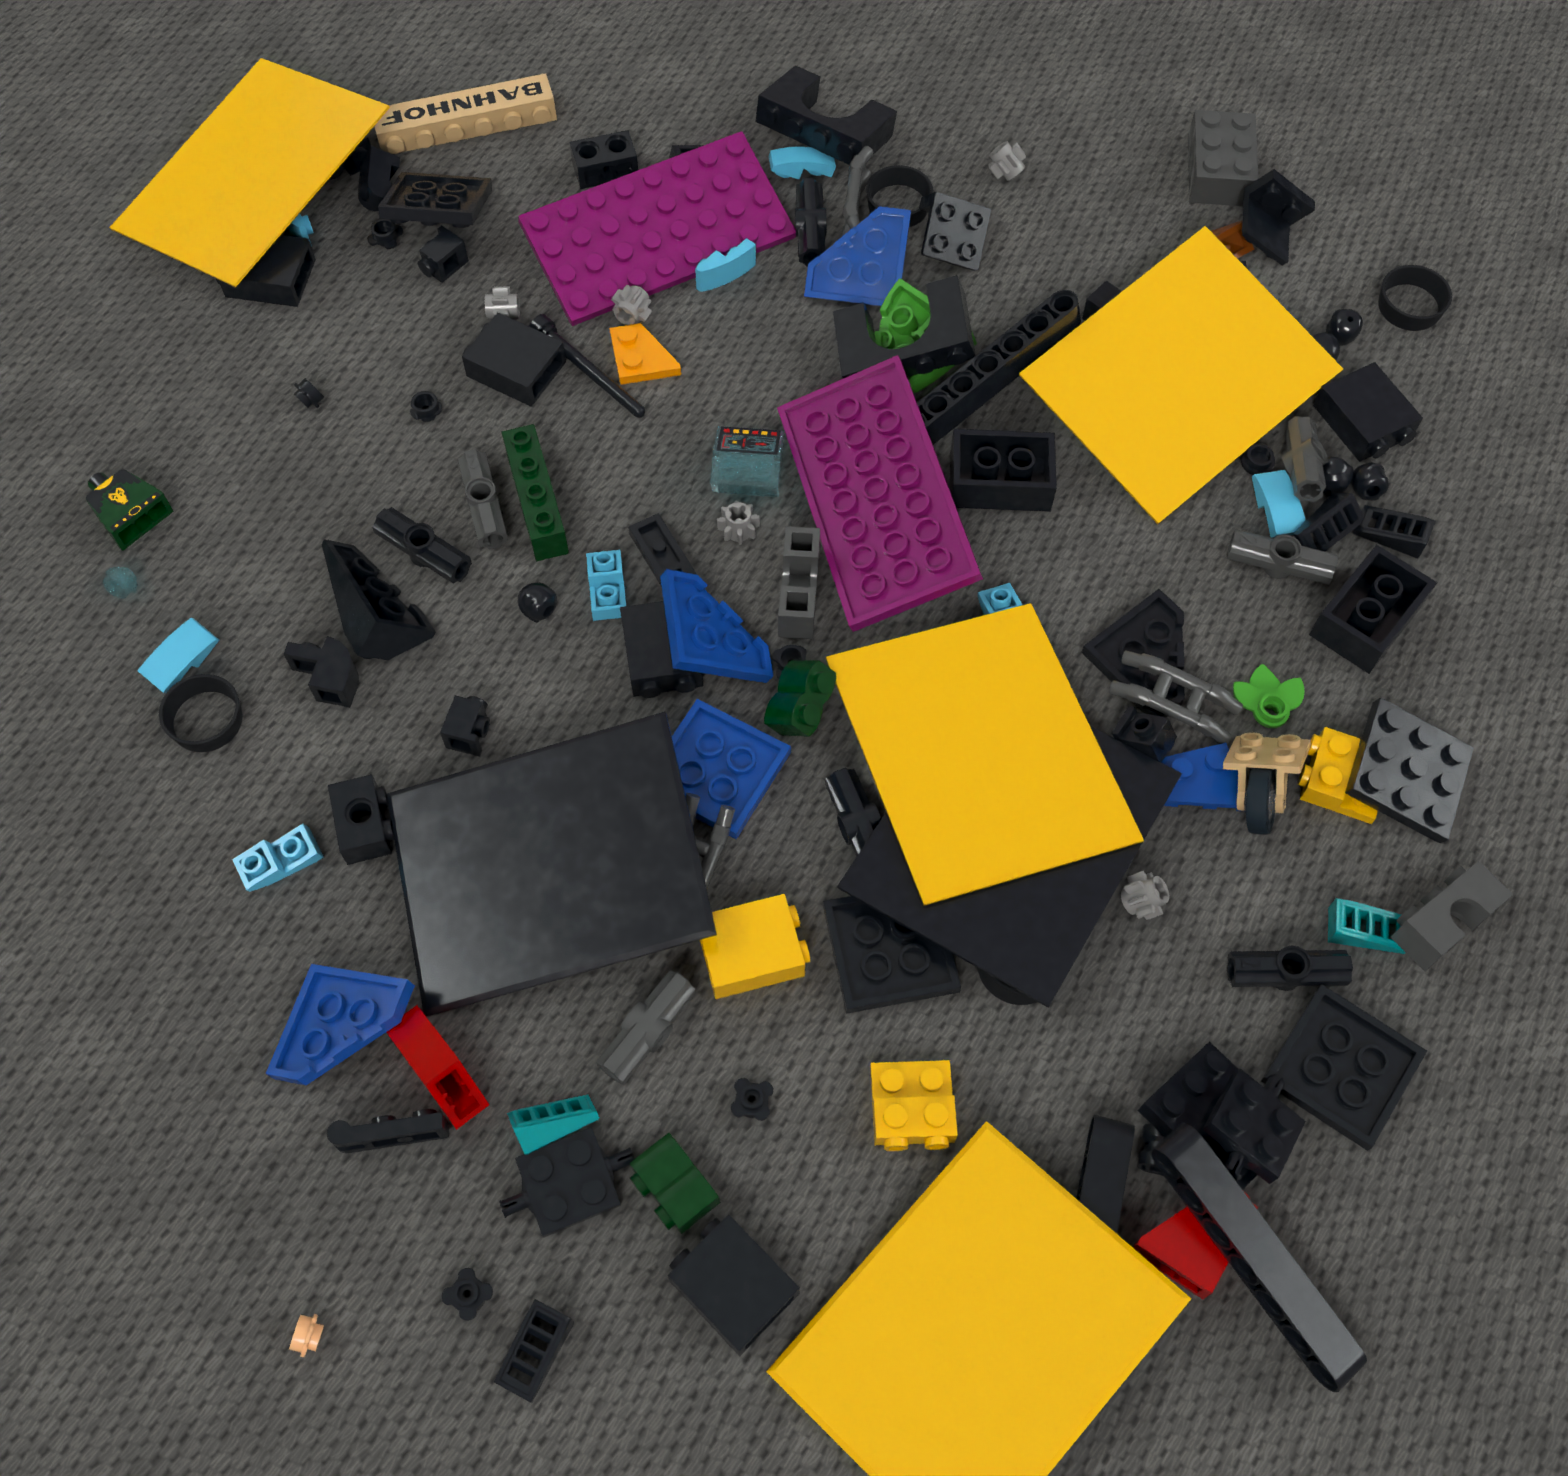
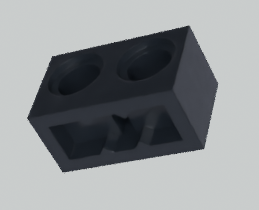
M629 130L569 142L572 164L580 189L598 186L638 171L637 154Z

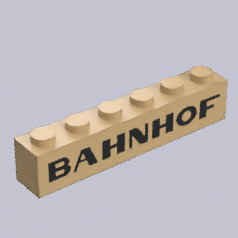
M545 73L389 105L388 111L374 127L380 149L391 154H399L405 151L428 148L434 145L457 142L463 139L486 136L492 133L515 130L536 124H544L557 120L554 97Z

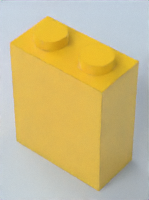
M785 894L712 912L717 935L702 939L700 943L715 999L805 976V963L810 962V955L806 941H798L795 928L800 927L798 913L795 905L788 906Z

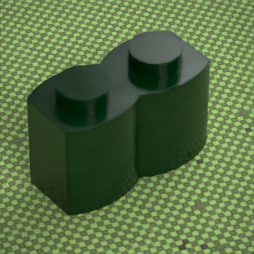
M819 660L790 661L780 675L778 692L767 705L764 724L782 736H811L820 723L823 704L833 692L836 672Z
M667 1133L630 1162L635 1174L629 1179L644 1198L651 1194L657 1201L659 1206L654 1212L668 1230L675 1226L683 1234L721 1203L717 1193L670 1133Z

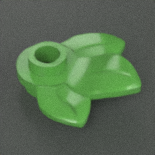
M1261 664L1251 675L1249 683L1234 682L1233 694L1235 699L1243 704V708L1253 712V716L1259 724L1267 728H1278L1286 723L1290 711L1302 704L1304 684L1301 678H1292L1280 683L1275 675L1264 664ZM1265 709H1272L1276 715L1269 714Z

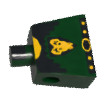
M119 470L110 478L104 473H96L88 481V487L92 492L86 496V501L122 551L174 512L162 491L127 470Z

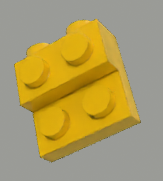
M1324 727L1320 735L1313 734L1311 747L1308 755L1312 756L1310 765L1305 764L1303 766L1297 785L1303 787L1300 800L1372 824L1376 819L1378 811L1345 793L1358 752L1360 738L1328 727Z
M950 1060L879 1062L870 1064L875 1145H884V1150L903 1151L908 1149V1144H924L925 1149L941 1150L948 1148L949 1143H955L958 1134L955 1096L952 1094Z

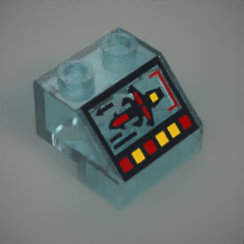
M718 426L713 447L710 480L713 493L779 497L785 440L784 431Z

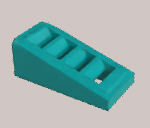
M1335 898L1328 907V942L1405 954L1406 952L1394 940L1389 939V923L1396 924L1397 931L1401 925L1396 920L1402 914L1350 900ZM1346 917L1352 918V929L1346 927ZM1361 919L1366 920V932L1361 931ZM1375 921L1381 922V936L1375 935Z
M588 1094L521 1108L507 1113L524 1154H529L600 1118Z

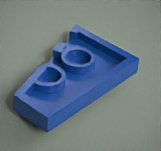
M1227 743L1164 757L1161 763L1182 773L1164 806L1178 807V805L1202 806V809H1217V807L1236 808V811H1241L1237 810L1238 770L1223 769V762L1229 751Z

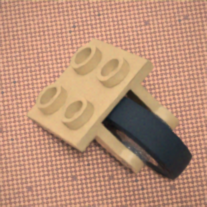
M1244 733L1241 736L1235 737L1224 759L1223 769L1238 770L1237 810L1246 811V823L1249 833L1260 835L1271 833L1275 813H1284L1286 808L1288 773H1301L1311 747V740L1301 739L1299 736L1291 734L1281 735L1278 738L1263 737L1259 733ZM1274 769H1277V779Z

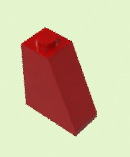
M418 1005L403 1015L401 1023L386 1032L456 1130L489 1106V1103L461 1061Z
M1185 1207L1143 1235L1132 1246L1160 1272L1201 1299H1205L1213 1293L1229 1263L1188 1207Z

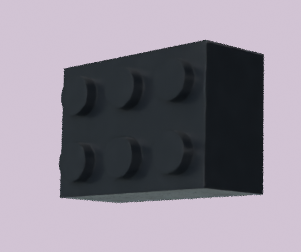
M953 430L950 450V492L956 508L1051 512L1057 489L1055 432Z
M1376 544L1321 612L1309 635L1370 674L1423 606L1438 582Z

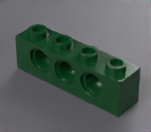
M531 424L501 431L536 562L569 554L565 530L535 425Z

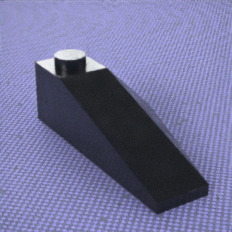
M324 539L321 545L342 627L357 656L364 659L390 660L434 637L436 632L424 613L415 604H410L407 607L398 598L401 590L396 585H389L377 578L380 570L354 545Z

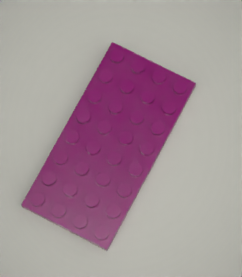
M742 131L518 216V222L571 326L613 311L615 303L611 299L618 289L623 290L626 285L639 286L650 296L696 278L695 268L702 259H707L716 250L726 256L732 247H737L746 238L756 244V253L796 238V230Z
M899 355L777 407L816 528H820V540L852 632L983 580Z

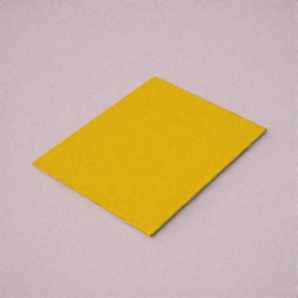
M260 58L109 228L236 287L388 111L390 106Z
M1204 226L1021 371L1019 376L1149 516L1159 524L1320 390L1321 386L1327 384L1339 374L1343 368L1223 243Z
M1031 603L826 656L829 668L836 672L835 684L924 906L1144 841Z
M986 1121L766 1372L869 1476H1048L1192 1298Z

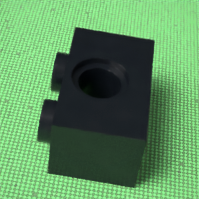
M372 774L328 785L339 851L347 865L392 854L389 842L394 840L392 823L390 818L385 819L383 808L389 807L385 787H378ZM371 815L366 822L356 823L360 817Z

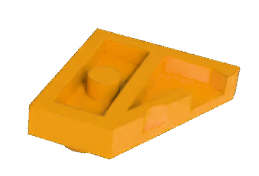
M641 323L609 328L620 385L681 375L680 364Z

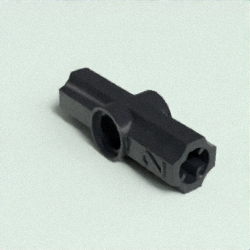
M804 178L800 183L796 184L795 237H798L799 262L805 264L806 267H808L812 260L826 251L827 217L826 208H823L822 184L818 183L814 178Z
M392 507L389 509L384 508L376 516V521L372 526L374 533L408 554L415 565L428 567L451 583L461 582L467 576L472 564L471 558L436 536L430 525L416 523Z
M842 768L825 778V785L838 813L837 821L842 836L847 845H852L857 857L881 821V816L874 802L868 801L855 769Z
M1291 945L1284 947L1280 951H1231L1228 954L1227 975L1232 987H1276L1279 990L1290 991L1298 986H1320L1321 984L1324 986H1347L1352 982L1353 964L1347 950H1304L1299 946ZM1282 963L1292 965L1297 974L1288 973L1283 968Z

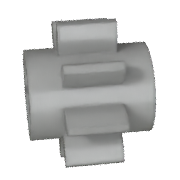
M1005 141L989 154L992 162L988 166L997 179L1003 175L1007 181L1011 180L1025 168L1022 160L1026 158V155L1017 142L1011 147L1009 142Z
M626 285L623 290L618 289L611 299L615 303L612 309L615 317L625 325L637 324L640 321L645 322L652 312L648 308L651 303L649 295L639 286Z
M510 286L493 287V294H485V314L487 319H493L497 312L511 319L520 317L519 295L510 294Z
M735 501L728 507H721L722 517L717 519V528L720 531H724L725 541L731 539L742 545L743 541L749 537L752 539L756 538L755 528L760 526L759 515H753L752 504L746 505Z
M1144 871L1127 876L1129 885L1124 886L1121 890V900L1127 912L1132 915L1136 914L1138 919L1145 917L1146 920L1162 915L1161 906L1169 901V891L1164 880L1159 876L1153 877L1152 872L1145 874Z

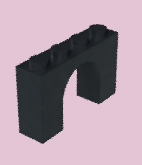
M796 65L758 96L755 122L848 165L864 146L871 147L874 154L893 136L897 111L872 99L858 112L848 117H826L811 111L810 108L817 102L821 76Z
M958 275L926 284L931 314L929 325L917 341L903 348L887 349L876 344L873 320L864 302L833 311L842 378L844 379L896 355H899L907 377L917 374H928L935 369L950 365H960L975 357L966 295Z

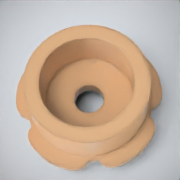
M315 1313L313 1318L300 1314L289 1350L301 1352L300 1357H305L307 1349L312 1351L317 1349L324 1325L316 1323L318 1315Z

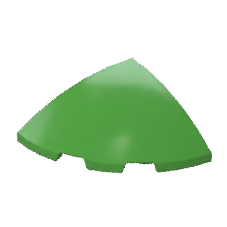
M899 278L880 308L882 319L879 331H875L876 344L887 349H899L917 341L924 334L930 322L931 314L928 296ZM972 333L973 342H974V346H975V345L977 344V342H976L975 337H974V335H973V333ZM955 365L935 369L928 374H917L908 377L913 393L919 392L932 384Z

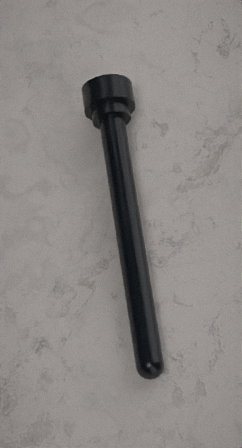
M540 314L531 321L529 327L562 341L565 357L637 418L645 415L644 406L557 334L555 323L545 314Z

